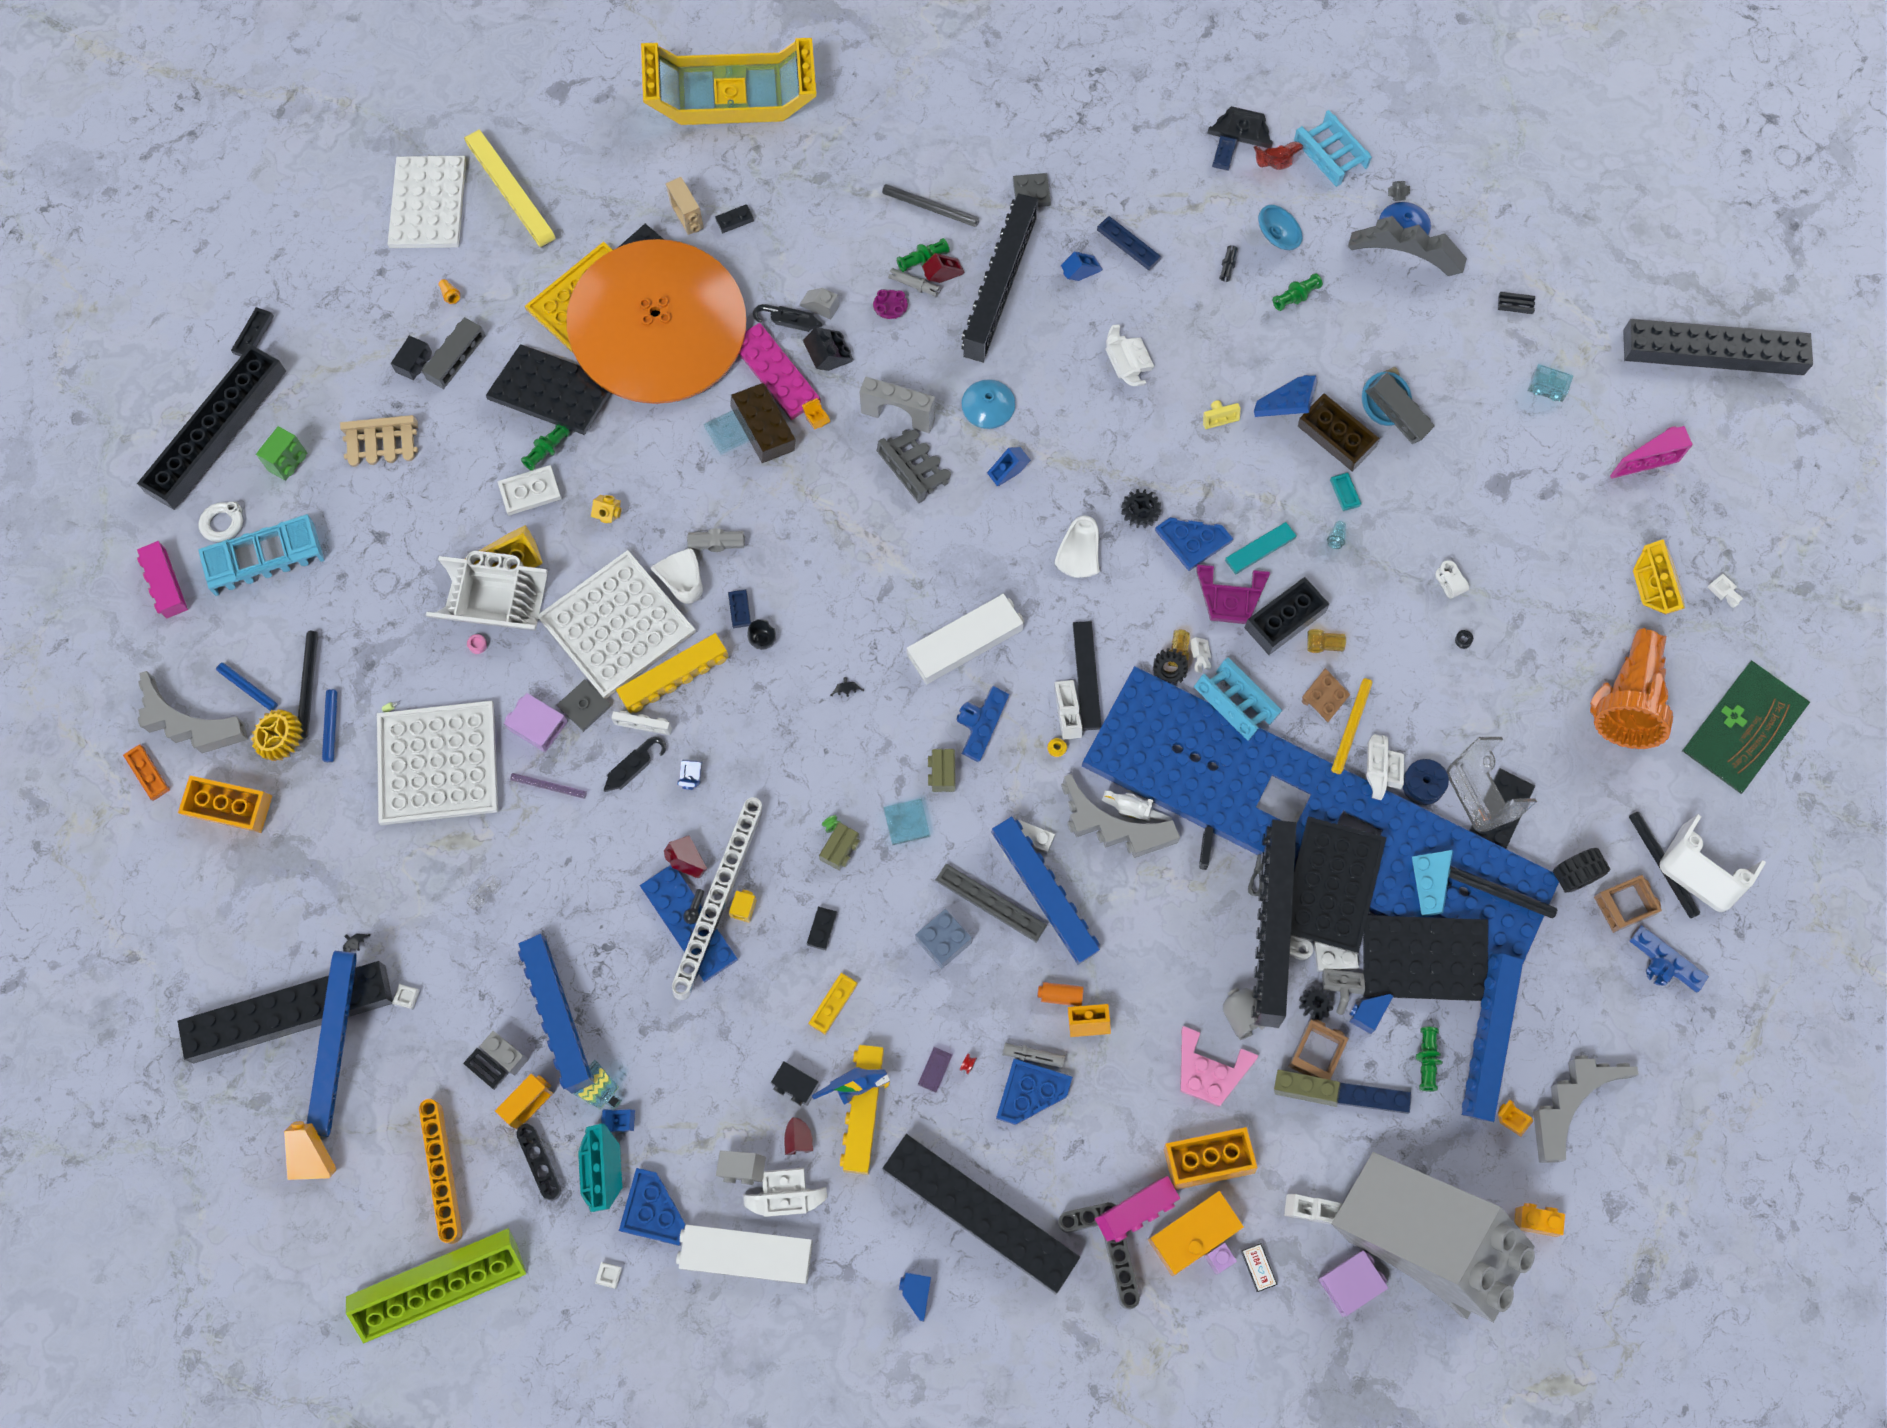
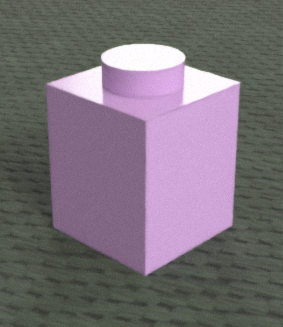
M1225 1243L1204 1256L1215 1274L1221 1273L1237 1262Z

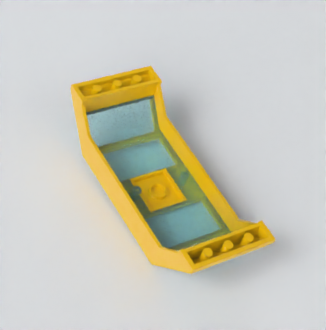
M795 38V42L779 53L676 56L658 46V43H641L643 103L680 125L781 122L816 97L812 38Z

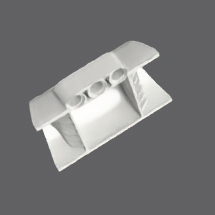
M472 551L467 555L466 559L439 556L438 560L450 575L452 584L446 606L434 613L426 612L428 618L536 631L537 615L540 613L547 569L524 567L519 558L514 555ZM476 560H480L478 564L473 565ZM499 562L497 566L492 567L493 563ZM518 564L516 568L510 569L512 565Z

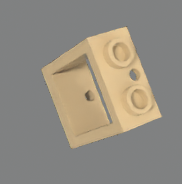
M682 177L665 183L670 205L687 234L690 235L703 229L700 208Z

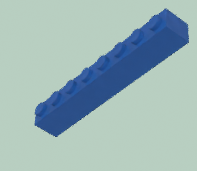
M1011 816L992 828L991 833L1077 965L1098 953L1100 944L1094 935L1090 936L1087 931L1089 927L1084 919L1080 920L1076 913L1078 911L1072 902L1069 903L1065 898L1067 894L1061 885L1058 886L1054 881L1056 879L1051 869L1047 870L1044 866L1045 860L1039 852L1036 853L1033 849L1034 844L1030 837H1025L1021 831L1023 830L1021 823L1017 819L1014 820Z
M538 934L518 943L520 948L518 955L520 960L525 963L524 973L532 984L529 987L530 992L534 998L536 997L538 1004H535L538 1014L542 1015L544 1022H541V1026L545 1034H548L549 1040L547 1044L550 1051L554 1052L555 1059H553V1063L557 1071H560L561 1077L559 1081L562 1088L572 1094L595 1084L547 939L542 934Z
M1491 954L1488 961L1489 968L1484 982L1485 990L1481 1000L1480 1016L1477 1021L1476 1038L1473 1042L1474 1049L1469 1064L1470 1070L1468 1080L1466 1081L1465 1097L1462 1102L1461 1115L1488 1122L1495 1121L1524 960L1506 954Z

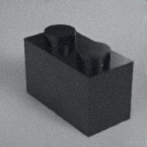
M409 335L390 364L395 373L414 381L416 376L421 373L426 361L431 358L432 351L428 343Z
M783 1061L771 1081L775 1092L782 1096L785 1093L792 1097L791 1101L799 1106L802 1104L808 1106L812 1095L815 1094L820 1086L819 1081Z

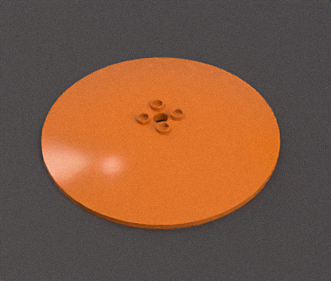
M672 240L637 241L618 247L603 255L579 279L570 297L566 321L569 342L573 354L585 373L610 393L641 403L661 404L681 401L710 388L729 371L736 361L746 333L744 300L737 283L728 270L703 250ZM654 310L660 311V314L656 317L651 315V312Z

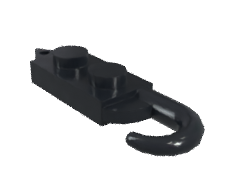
M768 304L758 305L753 310L754 319L762 323V319L758 317V313L766 311L771 312V320L775 325L807 332L815 327H822V323L814 317V313Z
M651 737L637 749H634L606 775L608 778L604 792L623 789L649 765L650 755L647 750L653 744L658 743L661 745L660 756L665 753V741L659 737Z

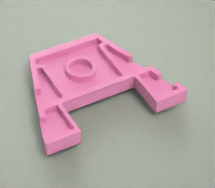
M1183 1026L1181 1030L1180 1092L1219 1107L1257 1060L1258 1055L1240 1049L1234 1068L1194 1053L1200 1032Z

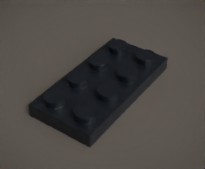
M1499 768L1469 831L1506 849L1534 791L1535 785Z

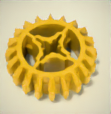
M280 709L277 711L271 710L270 714L264 713V718H259V724H255L256 730L252 731L254 737L251 740L253 741L252 747L256 749L255 752L262 756V758L271 761H283L284 757H290V752H295L294 748L300 746L298 741L303 739L300 735L303 732L302 728H300L302 724L298 721V718L291 712Z

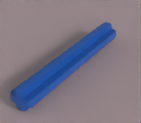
M220 663L216 667V670L269 711L277 708L278 704L225 663Z
M328 689L325 697L322 761L326 763L334 761L338 694L334 689Z

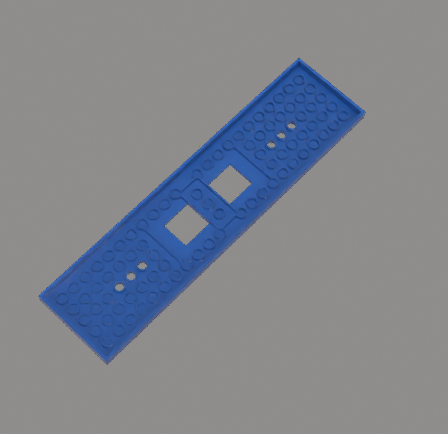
M1133 667L1082 762V767L1147 800H1153V803L1204 829L1206 826L1213 827L1214 834L1256 855H1261L1264 852L1265 845H1262V836L1266 831V826H1270L1272 819L1280 820L1256 808L1271 776L1310 794L1296 824L1294 868L1307 817L1337 824L1344 811L1382 830L1380 836L1387 837L1369 912L1377 916L1488 919V961L1491 954H1506L1525 961L1544 915L1448 877L1450 887H1447L1443 913L1422 916L1412 857L1453 850L1451 866L1546 904H1550L1559 884L1552 871L1387 790L1382 800L1372 798L1373 791L1371 785L1367 780L1343 769L1341 774L1333 773L1331 770L1332 763L1261 728L1255 732L1250 740H1247L1209 702L1142 669ZM1174 745H1180L1183 751L1181 753H1175L1172 747ZM1198 754L1200 761L1193 762L1190 759V755ZM1213 762L1218 766V769L1211 771L1208 769L1207 764ZM1460 887H1465L1468 890L1469 895L1467 897L1459 893Z

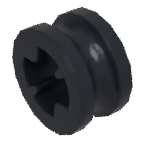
M1467 630L1459 631L1455 637L1456 645L1462 649L1469 648L1474 639L1472 633ZM1462 636H1465L1464 638H1468L1466 643H1464V640L1460 641Z

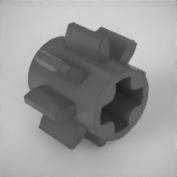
M1406 181L1392 182V186L1388 188V196L1393 197V201L1406 200V196L1410 194V186L1406 185Z

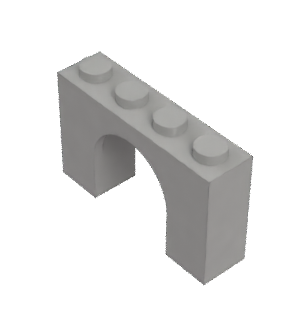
M865 376L859 391L862 414L879 418L884 404L894 405L910 414L913 429L930 433L935 420L934 396Z

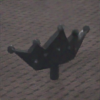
M843 677L844 683L837 684L830 696H833L835 693L841 695V692L849 697L851 690L856 693L857 689L864 691V689L860 688L855 682H847V677Z
M356 933L351 938L346 934L344 937L348 941L343 945V951L351 952V949L360 951L359 942L363 943V938L370 937L371 934Z

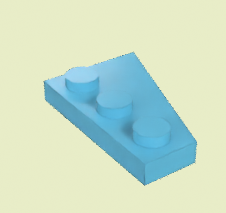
M1453 850L1412 857L1422 916L1442 914L1444 911Z

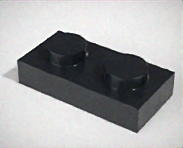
M747 204L715 216L722 234L754 222V217Z
M818 906L807 940V946L826 951L837 917V911Z

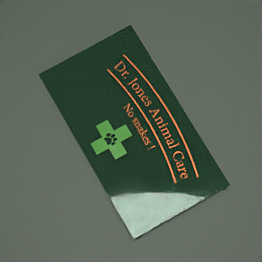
M1751 660L1682 752L1742 794L1810 704V701Z

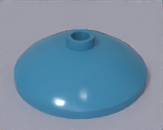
M1266 205L1260 210L1258 215L1259 227L1271 244L1283 250H1295L1300 246L1302 231L1295 218L1289 212L1276 205Z
M1380 372L1370 377L1365 383L1362 390V404L1365 412L1374 422L1384 426H1393L1395 424L1365 392L1377 377L1387 373ZM1388 372L1412 399L1407 383L1397 374Z
M981 380L973 383L964 392L962 411L966 419L977 427L984 429L998 428L1006 424L1013 416L1015 397L1005 384L996 380Z

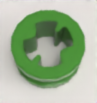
M832 815L822 822V826L826 827L825 831L827 833L834 831L838 822H841L837 821L836 815Z

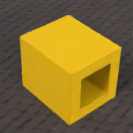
M747 890L735 892L729 910L731 918L750 923L757 902L752 892Z

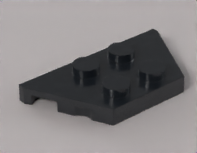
M1233 106L1227 109L1226 113L1221 115L1217 122L1208 128L1207 132L1209 135L1237 139L1239 142L1271 149L1273 143L1270 140L1269 129L1263 113Z

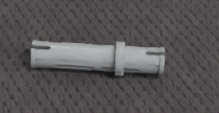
M891 268L890 272L893 274L888 275L889 279L915 288L920 293L925 292L934 297L938 296L939 293L933 290L940 291V286L928 283L926 279H918Z
M1006 1042L1002 1054L1003 1056L1019 1058L1023 1062L1028 1060L1063 1068L1065 1055L1027 1048V1045L1022 1047Z

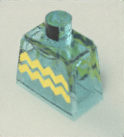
M594 1060L589 1068L595 1084L572 1094L598 1109H602L607 1104L614 1110L622 1101L614 1094L619 1086L606 1070Z

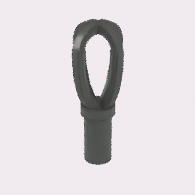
M1257 855L1254 873L1248 886V893L1252 896H1259V890L1262 889L1263 883L1260 881L1257 892H1254L1252 888L1256 875L1259 874L1260 880V872L1263 870L1264 864H1261V855Z

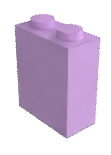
M526 693L524 697L518 700L513 712L506 716L504 725L509 731L546 753L568 721L564 715Z
M1364 1250L1359 1251L1318 1278L1342 1317L1348 1316L1388 1289L1386 1285L1387 1279L1382 1272L1376 1270L1373 1265L1375 1262L1368 1252L1365 1253Z

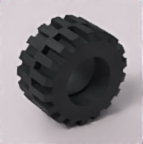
M1590 848L1557 865L1553 873L1564 892L1567 893L1597 881L1608 874L1611 869L1599 848Z

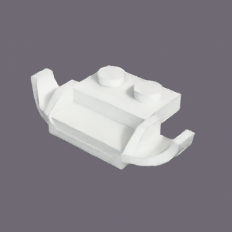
M1112 325L1108 332L1105 350L1118 378H1122L1131 386H1144L1146 381H1141L1138 375L1140 372L1152 371L1154 365L1142 339L1120 337V325Z
M1374 734L1367 744L1366 777L1373 791L1372 798L1382 800L1387 786L1401 789L1404 785V754L1389 751L1388 737Z
M804 1168L764 1171L762 1180L763 1192L756 1195L743 1194L744 1206L747 1209L767 1217L807 1213L827 1199V1187L815 1190L806 1189Z

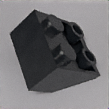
M815 327L803 339V343L816 369L830 371L854 360L840 331Z

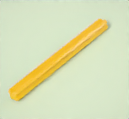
M1364 678L1361 682L1331 769L1333 773L1341 774L1345 766L1373 684L1370 679Z

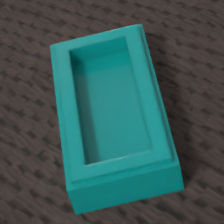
M1349 473L1331 477L1330 482L1342 510L1347 511L1360 507L1361 501Z

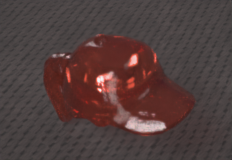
M1295 141L1285 146L1280 145L1277 148H1267L1265 151H1262L1258 146L1253 148L1256 152V162L1259 167L1271 166L1275 170H1283L1292 166L1294 155L1304 147L1301 143Z

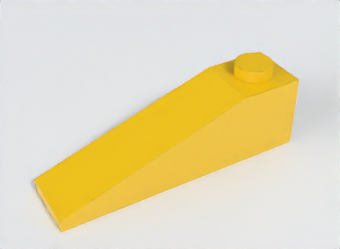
M526 525L504 535L479 550L482 552L517 556L524 567L535 568L543 564L536 542ZM476 560L473 565L478 564L480 560ZM499 562L493 563L492 567L497 566ZM518 564L512 565L510 569L516 568Z

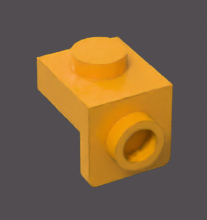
M818 398L802 405L805 417L814 430L830 423L829 416L822 409Z
M1511 1100L1506 1104H1502L1498 1110L1500 1124L1520 1137L1533 1123V1118L1516 1108Z

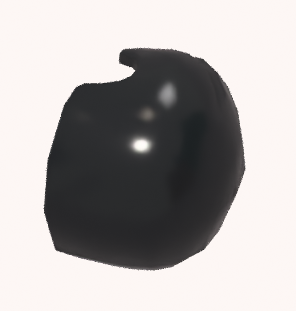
M757 619L749 625L747 637L749 643L754 648L765 650L773 646L776 641L775 628H772L767 620Z

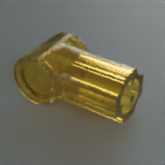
M1182 629L1174 630L1170 649L1172 652L1173 648L1177 649V653L1182 651V656L1185 655L1186 660L1189 659L1190 633ZM1168 662V666L1178 667L1176 663Z
M1312 629L1307 632L1308 652L1321 653L1324 650L1344 652L1346 645L1345 634L1324 633L1320 629Z

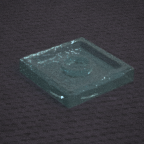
M733 410L703 424L720 455L749 441Z
M922 799L883 807L892 846L930 837Z

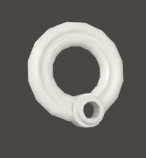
M236 502L212 504L200 516L198 525L201 534L212 542L232 539L242 528V508ZM218 513H227L232 519L229 528L222 532L212 530L210 522L213 516Z

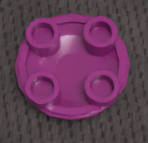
M881 289L877 292V296L873 301V308L876 314L886 319H896L902 316L908 307L905 293L900 290Z

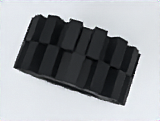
M1167 648V652L1164 649L1161 650L1160 654L1157 653L1156 658H1154V676L1170 684L1174 682V685H1177L1178 680L1181 683L1183 677L1186 678L1188 673V660H1186V656H1182V651L1177 653L1175 648H1173V652L1170 651V648ZM1167 662H1174L1178 665L1176 671L1169 672L1164 670L1163 665Z

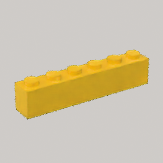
M714 633L617 688L616 692L629 713H637L643 709V706L655 703L664 694H670L678 686L690 683L694 677L707 673L713 666L723 664L729 658L727 650L717 634Z
M859 1045L858 1050H854L853 1062L856 1063V1067L861 1069H882L884 1049L883 1047ZM873 1087L861 1095L853 1096L852 1100L848 1103L851 1104V1110L846 1112L845 1124L848 1125V1133H844L842 1145L846 1146L845 1154H841L840 1166L843 1167L844 1172L869 1175L879 1087Z

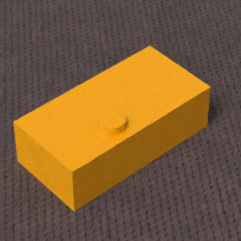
M189 775L178 813L190 818L262 833L272 795L259 790Z
M1247 1127L1165 1143L1163 1149L1171 1182L1175 1190L1255 1174L1258 1168Z
M1218 1191L1149 1238L1148 1241L1170 1275L1174 1276L1237 1233L1244 1226L1224 1196Z

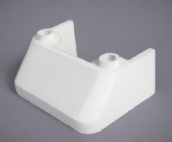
M1698 814L1682 825L1661 859L1660 869L1664 874L1717 912H1725L1754 884L1766 862L1762 860L1747 870L1739 869L1733 876L1700 853L1703 841L1693 831L1702 817Z

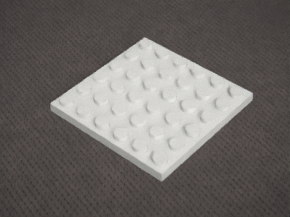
M628 550L537 615L541 623L605 699L616 692L617 688L631 681L696 633L693 626Z
M493 701L377 713L378 820L380 825L498 812Z

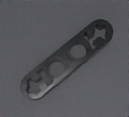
M523 1124L517 1129L516 1135L540 1193L547 1200H556L561 1194V1186L536 1129L530 1124ZM525 1129L532 1131L529 1137L531 1141L536 1139V1142L529 1144L528 1139L522 1137ZM539 1147L540 1155L537 1158H531L529 1155L531 1148ZM547 1166L548 1174L545 1177H539L537 1174L539 1167ZM549 1180L550 1185L556 1187V1190L553 1191V1196L546 1194L549 1188L546 1183L542 1185L541 1182Z

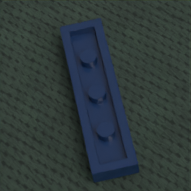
M1110 216L1097 226L1098 232L1148 271L1161 260V256Z
M1340 1083L1339 1105L1405 1114L1410 1113L1411 1092Z

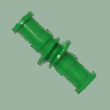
M944 238L940 239L937 243L927 246L919 244L916 247V251L904 257H897V265L902 272H905L907 268L919 264L922 266L935 253L948 254L950 251L949 245Z
M1314 273L1309 279L1303 280L1300 283L1293 281L1289 284L1288 290L1280 296L1276 295L1273 297L1274 307L1278 311H1282L1289 304L1295 303L1298 305L1301 301H1306L1311 291L1322 287L1321 277Z
M555 425V429L551 433H548L545 437L540 436L539 439H535L533 442L535 447L527 456L521 458L523 465L533 471L535 465L543 460L547 454L554 456L555 451L553 448L564 437L570 435L569 430L564 426Z
M1435 1027L1420 1028V1033H1422V1052L1417 1053L1415 1057L1417 1061L1422 1063L1419 1089L1426 1092H1434L1438 1090L1436 1085V1065L1443 1064V1061L1436 1059L1441 1056V1053L1437 1052V1034H1439V1029Z

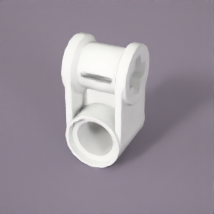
M1444 561L1440 568L1437 569L1435 576L1447 597L1452 599L1467 592L1469 585L1454 562Z

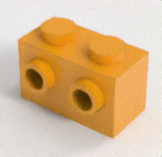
M1108 1004L1068 1007L1070 1037L1111 1034Z
M1524 1203V1206L1515 1208L1514 1223L1521 1231L1559 1237L1564 1235L1565 1214L1559 1213L1557 1208L1545 1207V1210L1538 1209L1535 1204Z

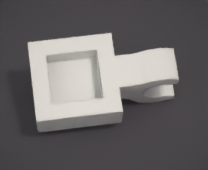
M1724 574L1707 587L1720 600L1726 598L1732 608H1735L1743 600L1734 591L1737 586Z
M1197 637L1191 639V651L1193 657L1197 658L1195 671L1203 673L1202 666H1204V669L1210 670L1211 664L1208 659L1211 658L1208 640Z

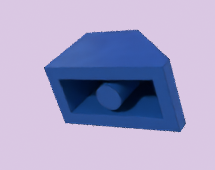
M1076 251L1060 265L1064 271V276L1069 280L1080 281L1103 270L1095 256Z
M1010 447L989 469L987 474L996 486H1000L1021 473L1031 460L1021 447Z
M1388 994L1363 1000L1358 1005L1354 1004L1349 1013L1352 1016L1349 1022L1372 1034L1381 1021L1393 995Z
M905 1273V1277L900 1279L899 1290L903 1291L902 1296L917 1318L924 1322L931 1277Z

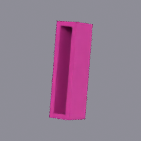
M159 541L137 549L139 554L137 560L140 566L144 568L143 577L150 584L148 591L151 597L155 598L156 603H154V607L157 613H161L167 619L187 611L188 608L166 548Z
M1166 1176L1096 1217L1095 1221L1107 1242L1114 1239L1116 1242H1119L1127 1237L1126 1232L1130 1230L1135 1232L1142 1228V1222L1146 1220L1151 1222L1158 1218V1212L1162 1210L1167 1212L1174 1208V1202L1178 1201L1180 1197L1169 1177Z

